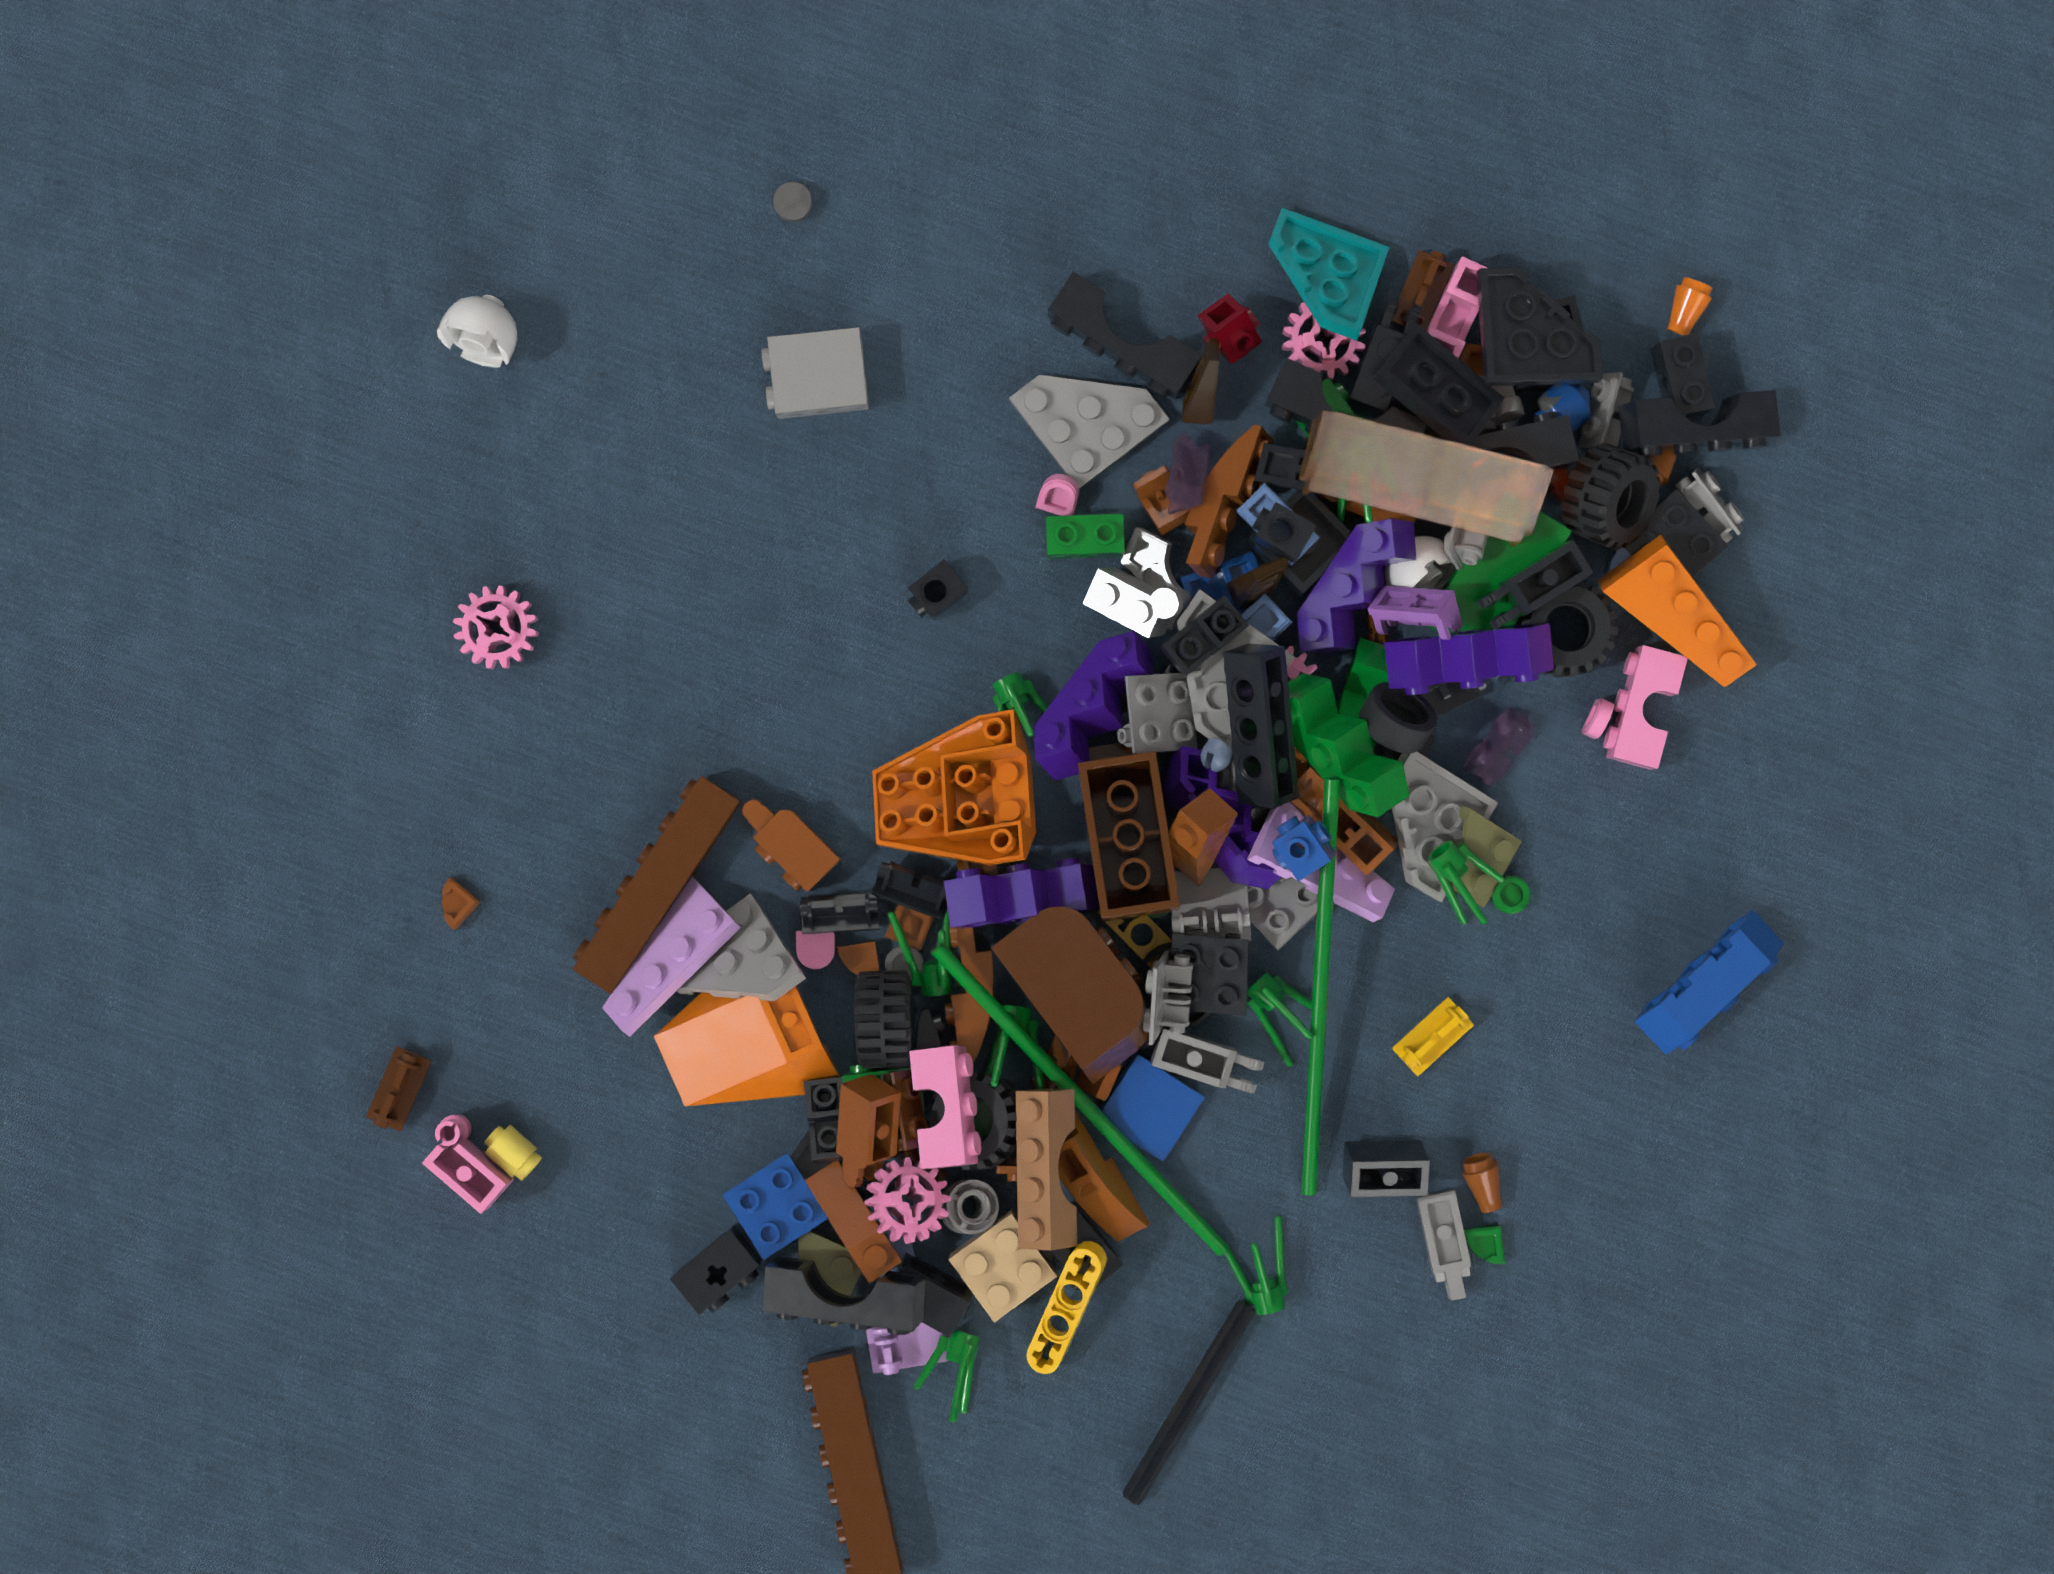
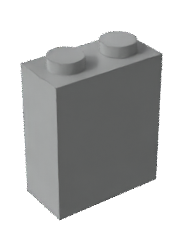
M859 327L767 337L768 348L762 349L764 372L771 371L772 386L766 387L768 410L775 409L778 419L869 410L862 337Z

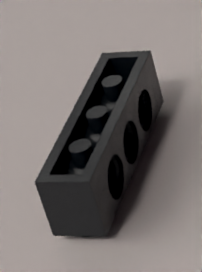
M1247 643L1223 652L1238 804L1277 808L1299 798L1285 646Z

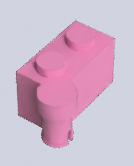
M461 1114L449 1115L435 1129L436 1140H442L443 1142L434 1148L422 1164L482 1214L492 1206L514 1179L468 1140L471 1134V1124L465 1116Z

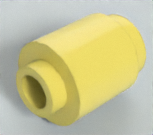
M499 1125L484 1141L489 1147L484 1154L511 1178L516 1176L523 1181L542 1160V1157L536 1152L538 1148L512 1125H509L505 1130Z

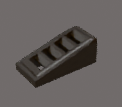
M1216 338L1209 339L1184 395L1182 421L1185 423L1211 424L1214 420L1219 366V341Z
M1281 556L1227 583L1226 588L1237 610L1242 611L1250 607L1264 593L1268 596L1273 593L1289 564L1286 557Z

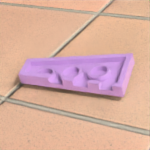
M1290 802L1277 808H1271L1247 860L1257 865L1264 863L1274 868L1273 873L1285 879L1290 877L1296 879L1289 868L1283 869L1275 859L1272 852L1275 847L1272 845V841L1280 834L1276 828L1295 815L1299 821L1306 816ZM1336 846L1334 903L1371 922L1382 919L1395 888L1374 871L1366 876ZM1319 869L1300 881L1306 884L1305 889L1315 894H1318Z
M692 877L602 1007L603 1010L621 1031L630 1037L741 927L707 890Z

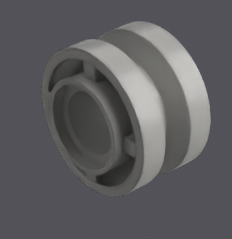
M958 1180L947 1186L942 1195L951 1196V1201L942 1204L941 1207L949 1212L948 1217L942 1219V1221L950 1230L960 1234H979L988 1230L994 1224L998 1216L999 1202L994 1190L985 1182L979 1180ZM968 1196L974 1200L976 1205L974 1214L969 1218L962 1211V1203Z

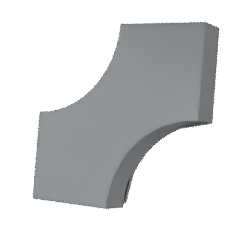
M1135 527L1122 557L1121 564L1128 568L1136 578L1157 589L1165 587L1181 588L1174 579L1170 568L1169 557L1173 543L1141 527ZM1182 613L1172 617L1168 625L1169 629H1176L1177 620Z

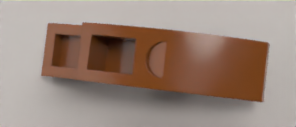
M1254 424L1224 453L1204 481L1191 506L1185 525L1195 534L1186 563L1199 576L1214 579L1217 567L1224 560V546L1228 534L1236 524L1237 508H1240L1262 486V483L1254 480L1264 443L1273 444L1274 440L1260 425Z
M949 925L952 948L960 947L961 963L993 996L994 968L992 949L976 950L974 928H951ZM967 991L952 993V1002L945 1003L948 1026L955 1025L957 1040L950 1041V1046H965L967 1053L971 1055L974 1063L985 1037L990 1015Z
M1075 1111V1129L1068 1134L1060 1151L1058 1164L1059 1179L1083 1210L1115 1240L1120 1241L1148 1227L1150 1222L1113 1158L1111 1157L1104 1161Z

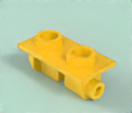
M1447 997L1395 1044L1392 1049L1418 1077L1471 1029L1474 1024L1468 1019V1015Z

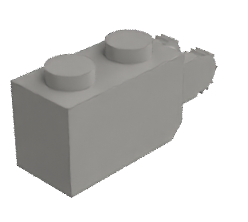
M1163 1027L1158 1035L1150 1060L1152 1066L1225 1089L1227 1085L1249 1093H1255L1257 1085L1250 1080L1230 1076L1233 1063H1237L1251 1070H1262L1265 1062L1237 1053L1233 1047L1186 1032L1182 1034L1171 1033L1170 1028Z

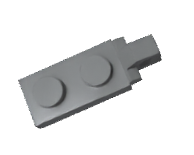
M1455 1190L1416 1197L1430 1267L1436 1283L1445 1282L1448 1299H1451V1301L1466 1298L1462 1277L1471 1276L1469 1267L1472 1266Z

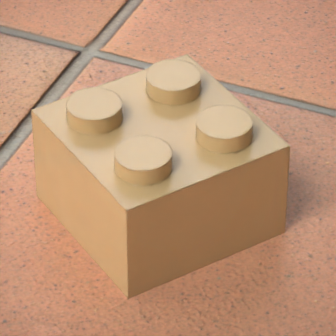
M1012 1208L997 1218L988 1230L975 1234L949 1254V1261L993 1322L999 1320L1057 1277V1270L1041 1250L1018 1249V1216Z

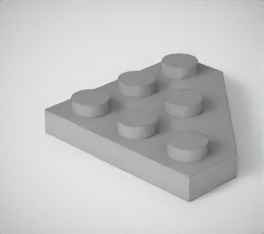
M1038 375L1009 397L1011 404L1064 473L1077 483L1079 490L1170 420L1148 390L1142 388Z
M1199 589L1177 620L1179 631L1214 604L1216 600ZM1250 624L1223 648L1216 651L1187 675L1195 729L1208 739H1219L1230 747L1232 746L1223 652L1247 643L1279 646ZM1285 650L1286 666L1288 668L1295 656Z
M1419 752L1402 753L1398 761L1403 763L1410 796L1394 806L1392 812L1405 881L1434 900L1442 903L1446 894L1437 875L1429 866L1428 857L1430 853L1446 841L1451 840L1455 843L1456 840H1461L1464 819L1459 817V812L1462 805L1471 808L1489 820L1498 802Z
M750 893L726 911L741 928L677 992L693 995L694 992L710 993L715 997L727 998L754 996L760 1000L776 1001L805 980L806 977L760 904Z

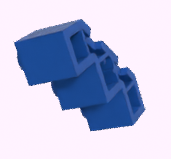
M1752 909L1726 927L1712 948L1688 963L1673 985L1649 1000L1634 1022L1665 1055L1678 1047L1682 1050L1687 1049L1700 1036L1698 1032L1720 1011L1723 1013L1730 1009L1738 1001V994L1759 974H1766L1778 963L1779 959L1776 955L1784 942Z

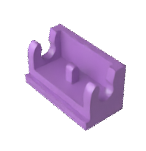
M1383 586L1368 607L1369 615H1372L1376 631L1383 635L1388 634L1385 620L1389 626L1395 627L1397 624L1437 627L1440 638L1444 640L1451 639L1448 628L1451 631L1459 632L1463 626L1455 593L1452 590Z

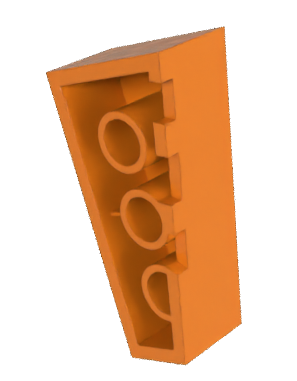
M1659 535L1597 580L1601 590L1724 688L1757 665L1751 654L1662 535Z

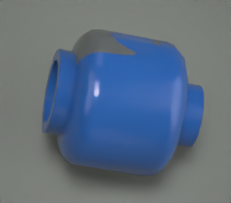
M1554 384L1535 401L1533 417L1548 412H1556L1557 417L1569 415L1572 432L1574 433L1591 416L1590 396L1579 384Z

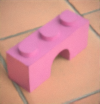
M1463 256L1455 265L1426 330L1458 359L1466 343L1464 341L1479 311L1476 272L1480 268H1487Z
M1645 645L1636 647L1634 653H1628L1623 669V674L1628 675L1625 688L1618 690L1614 701L1613 710L1618 712L1615 725L1608 727L1604 738L1603 747L1608 749L1606 758L1649 770L1658 769L1668 731L1654 728L1647 723L1643 716V704L1652 693L1667 696L1678 695L1688 658Z
M954 1045L909 1051L913 1090H934L942 1097L945 1105L944 1116L936 1126L917 1130L921 1169L978 1164L977 1155L981 1153V1139L974 1127L973 1116L977 1114V1100L970 1088L969 1077L973 1074L971 1055L967 1053L965 1046Z

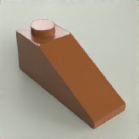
M1311 766L1297 780L1299 798L1291 802L1305 816L1310 814L1314 821L1320 820L1322 822L1324 779ZM1339 798L1336 846L1368 876L1395 849L1398 839L1374 816L1349 810Z
M1210 788L1180 809L1168 833L1173 864L1197 886L1204 882L1238 815L1232 807Z
M839 1161L831 1162L806 1178L805 1182L870 1284L902 1262L901 1255L885 1231L880 1234L877 1232L880 1225L877 1219L869 1221L868 1216L873 1212L869 1206L865 1205V1200L858 1189L854 1187L848 1188V1185L844 1182L841 1163Z

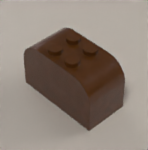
M1156 751L1078 763L1102 922L1179 910L1180 904Z
M1050 907L1039 911V915L1029 918L993 945L991 949L1086 1076L1094 1084L1139 1050L1146 1042L1150 1032H1144L1143 1022L1145 1010L1150 1007L1139 989L1144 984L1139 974L1126 957L1120 961L1116 958L1121 953L1105 929L1101 927L1096 931L1081 913L1071 908Z

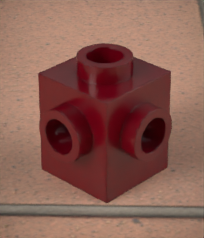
M1229 293L1197 315L1207 333L1203 337L1204 343L1207 345L1210 338H1216L1219 341V354L1231 365L1262 343L1255 329L1260 325L1256 316L1247 306L1243 308Z

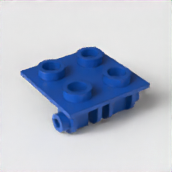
M788 1153L722 1194L763 1260L828 1219Z

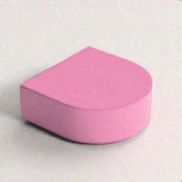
M1064 474L1051 475L1042 485L1035 508L1060 516H1073L1079 498L1077 483L1071 477Z
M1603 698L1595 700L1581 730L1582 734L1592 739H1598L1611 718L1614 704Z
M796 931V953L799 961L810 969H820L827 966L835 955V932L802 934V931Z

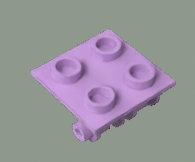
M921 1323L913 1332L906 1335L890 1334L887 1332V1328L880 1327L866 1330L873 1374L883 1372L884 1375L898 1373L899 1369L926 1365L936 1349L940 1335H945L924 1323ZM946 1351L943 1352L937 1363L949 1361L946 1360Z

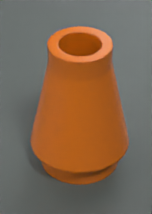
M1684 277L1681 285H1676L1667 330L1682 336L1689 335L1691 329L1712 300L1710 293L1713 288L1700 281Z

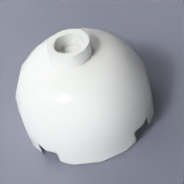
M491 295L459 299L449 307L437 329L438 338L447 348L451 349L452 344H455L463 349L461 357L479 365L493 368L500 367L502 361L506 365L509 363L517 342L516 322L509 311L504 308L503 302Z
M1432 536L1415 537L1416 560L1384 567L1385 586L1438 590L1443 589L1456 570L1449 556L1445 553L1444 542Z

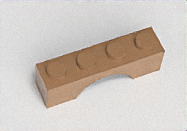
M1074 1089L1016 1091L1018 1249L1057 1250L1077 1246V1207L1071 1204L1063 1194L1058 1173L1062 1145L1068 1134L1075 1129Z

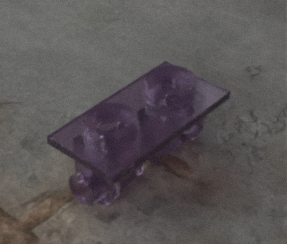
M1180 435L1174 440L1172 445V461L1176 465L1171 466L1169 481L1165 488V493L1170 500L1168 509L1170 515L1203 504L1211 445L1207 444L1198 447L1188 435Z
M1507 708L1504 713L1494 720L1490 732L1481 744L1475 746L1470 752L1469 760L1462 769L1478 776V780L1489 788L1493 783L1498 784L1513 763L1504 753L1508 749L1518 756L1534 736L1532 731L1536 726L1527 719V715Z

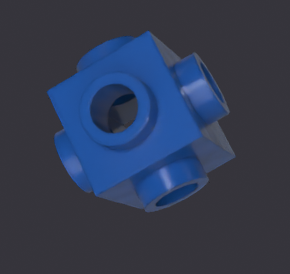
M1310 814L1300 821L1295 815L1276 828L1280 834L1272 841V845L1275 847L1272 850L1273 855L1283 869H1290L1298 882L1330 862L1336 854L1328 842L1331 840V836L1327 828L1320 820L1314 821Z

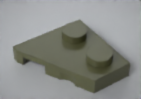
M1462 805L1459 812V817L1464 819L1461 840L1455 841L1456 846L1464 842L1472 853L1503 876L1522 841L1471 808ZM1467 860L1468 870L1460 879L1476 903L1484 908L1499 882ZM1450 882L1453 890L1459 893L1453 882Z
M812 1229L798 1238L799 1259L815 1261L818 1272L825 1283L835 1291L850 1296L861 1274V1270L845 1245ZM838 1322L830 1324V1326L836 1328Z

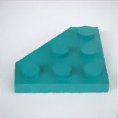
M1281 208L1268 244L1319 326L1357 341L1389 247Z

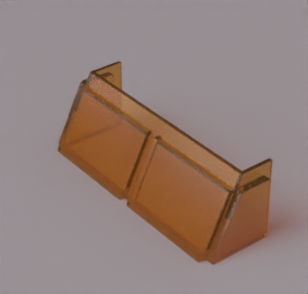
M1323 410L1313 419L1299 480L1305 481L1302 493L1305 495L1312 491L1510 541L1509 546L1514 547L1521 544L1523 536L1532 534L1554 469L1524 459L1449 440L1437 439L1433 436L1335 411Z

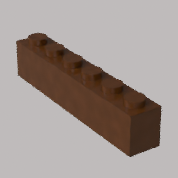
M700 776L698 781L692 778L687 783L679 796L684 802L676 813L670 810L658 828V830L663 832L655 845L649 842L637 859V862L641 864L634 877L628 874L615 893L620 898L612 909L606 907L594 924L598 931L591 941L584 939L573 955L577 962L572 969L610 995L685 886L695 875L743 803L705 776Z
M853 1347L809 1357L807 1362L808 1369L802 1370L803 1382L806 1392L813 1391L816 1406L810 1408L815 1431L821 1429L824 1444L819 1445V1453L823 1468L830 1467L833 1482L827 1483L831 1505H838L841 1520L836 1521L840 1544L847 1543L850 1557L844 1559L846 1574H904L855 1349Z

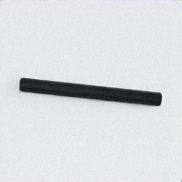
M1238 1300L1124 1488L1123 1497L1129 1502L1140 1505L1254 1317L1255 1309L1250 1304Z

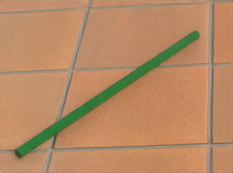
M1325 777L1322 823L1330 833L1331 840L1328 842L1336 852L1340 778ZM1336 854L1330 862L1319 868L1310 1032L1313 1034V1037L1309 1043L1301 1194L1308 1196L1316 1195Z
M943 943L937 945L931 954L1059 1089H1074V1105L1217 1256L1224 1254L1229 1245L954 954Z

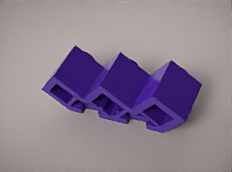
M1391 518L1356 525L1297 612L1300 652L1326 654L1356 649L1353 610L1368 608L1383 586H1385L1383 566L1416 560L1413 522Z
M1550 623L1501 626L1500 629L1495 630L1474 629L1450 632V640L1441 639L1439 635L1432 637L1422 635L1384 642L1389 689L1405 688L1406 695L1428 693L1429 686L1443 682H1460V688L1462 689L1484 686V679L1497 676H1515V682L1539 680L1538 673L1554 670Z
M1133 630L1100 640L1034 725L1036 760L1055 781L1079 774L1078 763L1090 761L1089 737L1123 728L1120 695L1127 693L1125 676L1155 675L1153 653L1136 631Z
M1181 746L1165 762L1164 800L1178 815L1180 809L1207 789L1213 790L1238 813L1214 861L1232 883L1269 889L1281 876L1273 873L1274 868L1264 863L1257 865L1247 860L1260 833L1251 831L1252 805L1238 804L1237 792L1216 788L1217 772H1213L1211 767L1207 769L1203 766L1201 762V749Z
M1071 858L1057 861V868L1049 870L1030 869V864L1024 863L1008 866L1006 874L996 876L980 874V869L956 872L957 879L944 881L950 927L966 929L982 927L990 923L1010 924L1025 922L1032 916L1039 915V911L1050 907H1067L1081 914L1100 911L1093 865L1080 864L1079 858Z

